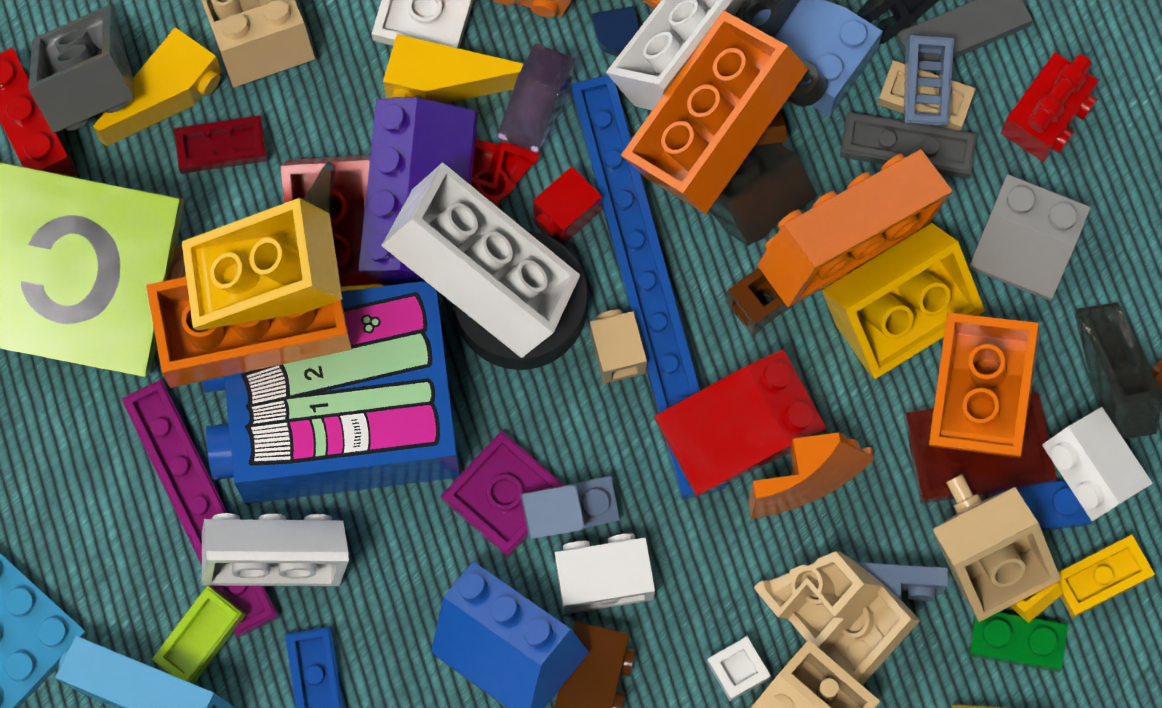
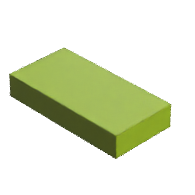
M207 585L152 660L170 675L194 684L246 616V613L215 588Z

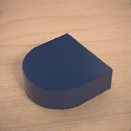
M634 6L592 14V24L598 46L610 55H620L639 30Z

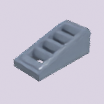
M910 35L906 39L904 124L949 126L954 38ZM918 53L940 54L939 62L919 61ZM917 70L939 71V79L917 77ZM916 86L939 88V96L916 94ZM915 103L938 105V113L915 112Z

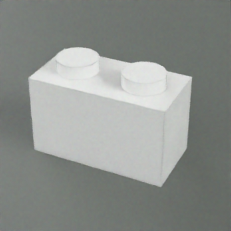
M1103 407L1069 425L1042 444L1091 521L1096 520L1153 484Z
M620 534L608 538V544L590 546L589 541H576L563 545V551L555 552V564L564 615L654 600L655 588L646 538L635 539L634 534Z

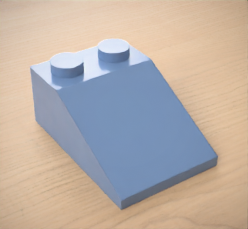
M799 0L775 36V39L788 45L798 57L811 62L824 76L826 81L825 93L812 106L831 117L877 53L883 31L849 9L827 0ZM764 9L757 12L752 20V25L759 26L764 24L769 19L771 10ZM800 81L797 85V88L801 85L807 87L811 81Z

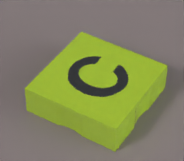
M0 163V349L142 377L150 375L157 343L146 285L162 282L166 279L174 259L185 199L74 178L72 176L13 164Z

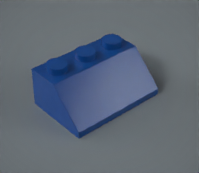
M474 561L443 597L431 649L434 656L506 708H545L589 654V651L571 628Z

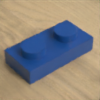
M1066 481L1016 487L1038 521L1041 531L1087 526L1092 523ZM1014 487L995 489L992 494L995 496Z

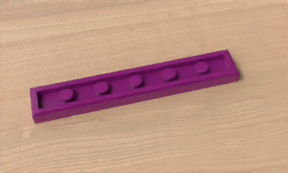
M161 379L121 400L202 565V529L204 519H212L214 515L227 513ZM212 586L246 613V616L234 630L237 638L279 618L264 586Z

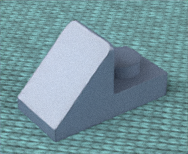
M611 476L520 494L529 539L580 531L587 527L620 521Z
M856 562L883 583L900 600L901 593H908V599L935 600V595H942L948 586V568Z

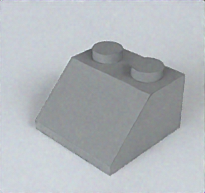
M1007 174L969 269L1051 301L1091 207Z

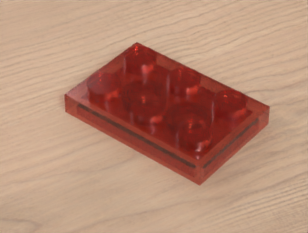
M1039 393L1031 394L1021 458L929 446L934 409L905 413L904 421L920 504L954 499L946 482L963 474L973 495L977 493L978 495L989 494L1014 487L1051 483L1057 480L1053 461L1042 446V444L1048 441V435Z

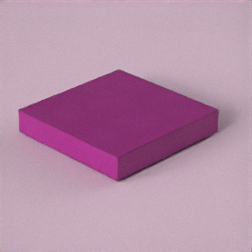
M500 431L441 495V500L509 558L528 537L520 494L562 486L564 484L504 432Z

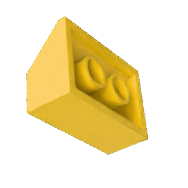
M933 223L821 290L837 328L874 379H877L943 338L947 312L979 316L985 312L959 242Z

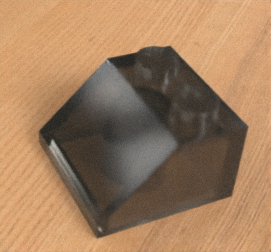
M778 143L759 145L752 148L709 211L728 234L749 246L753 242L764 239L770 233V230L776 227L791 212L798 209L802 211L805 205L818 195L797 154Z

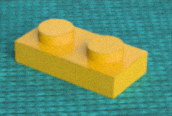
M1130 535L1059 571L1061 580L1058 583L1063 593L1060 598L1073 619L1151 579L1155 573L1133 535Z

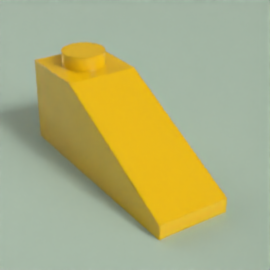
M175 27L133 77L134 98L121 110L113 113L105 111L93 125L99 141L105 146H109L194 106L203 95H210L217 87L221 78L220 74L222 73L216 55Z
M396 34L383 85L386 98H422L446 104L522 88L524 83V64Z

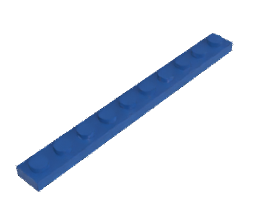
M606 75L570 84L571 94L597 190L602 196V208L630 312H634L647 360L646 371L658 413L699 392L700 388L641 175L621 156L631 138L616 84ZM666 441L681 500L696 497ZM723 484L704 494L724 490L726 488V484Z

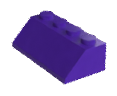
M422 98L376 99L358 271L381 285H398L425 281L381 245L412 189L442 162L472 186L478 122L477 111Z

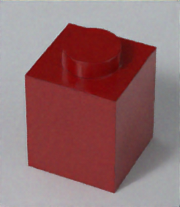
M572 166L533 200L535 216L533 222L544 235L551 238L555 236L563 245L602 211V196Z

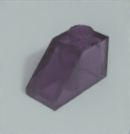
M535 43L518 75L497 138L535 153L539 152L570 92L576 58Z

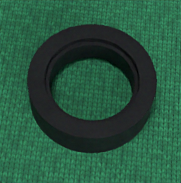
M531 231L527 232L580 274L552 335L521 358L453 304L457 326L468 346L482 359L506 369H534L557 360L574 345L581 334L586 320L587 286L578 261L558 241L544 234Z

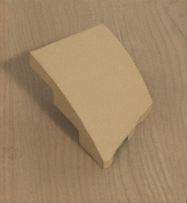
M838 551L820 557L810 565H800L791 569L790 573L770 581H761L754 586L755 591L778 618L788 619L806 641L810 640L861 685L870 678L920 621L883 583L855 561Z

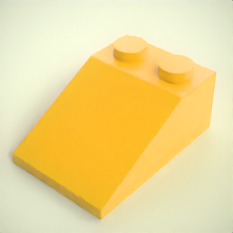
M301 198L182 241L192 326L196 330L303 314L342 300L330 214Z

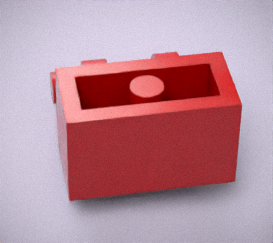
M1054 52L1007 117L1000 134L1045 162L1052 150L1060 154L1074 134V131L1069 129L1070 125L1076 117L1084 121L1098 100L1092 94L1099 80L1087 73L1092 66L1090 59L1078 54L1073 62H1070Z

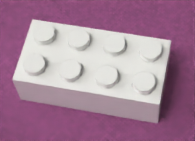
M443 162L412 189L381 245L521 358L554 333L580 277L579 273Z

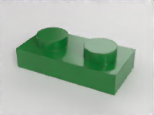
M1000 612L978 622L974 615L968 656L1060 672L1063 666L1068 624L1033 619L1028 623L1021 616Z

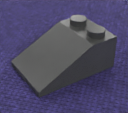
M111 4L34 37L32 40L28 89L53 133L64 128L69 131L80 128L89 121L90 117L103 111L113 113L121 110L134 98V79L116 14Z

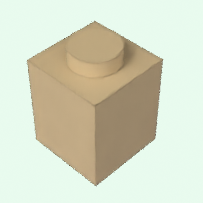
M610 310L599 314L596 317L597 320L590 321V338L603 384L646 374L647 360L633 311L622 313V310Z

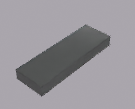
M974 0L900 31L896 36V40L905 56L906 39L910 35L954 38V59L1031 27L1033 20L1022 0ZM918 53V60L939 62L940 54Z
M847 112L840 157L884 165L898 154L902 153L907 157L922 149L941 175L969 179L977 133L929 125L904 124V121Z

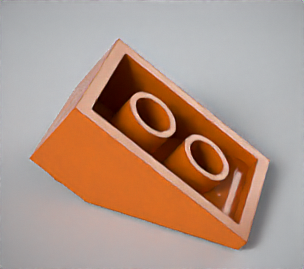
M947 312L929 446L1021 458L1039 343V323Z

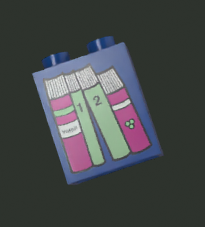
M426 281L341 291L352 350L202 381L205 393L224 390L226 392L228 423L206 427L208 459L213 480L234 478V484L244 503L251 504L458 478L460 470L438 292Z

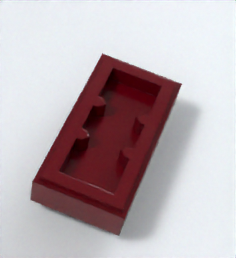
M260 115L174 128L180 174L267 161L263 124Z

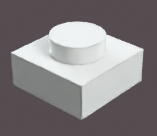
M748 636L707 659L710 669L729 701L736 699L771 677Z

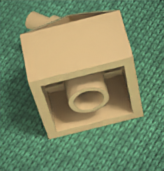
M963 474L946 482L957 504L953 505L957 514L932 530L954 580L978 622L1061 580L1039 523L1016 487L981 501L978 493L973 495Z

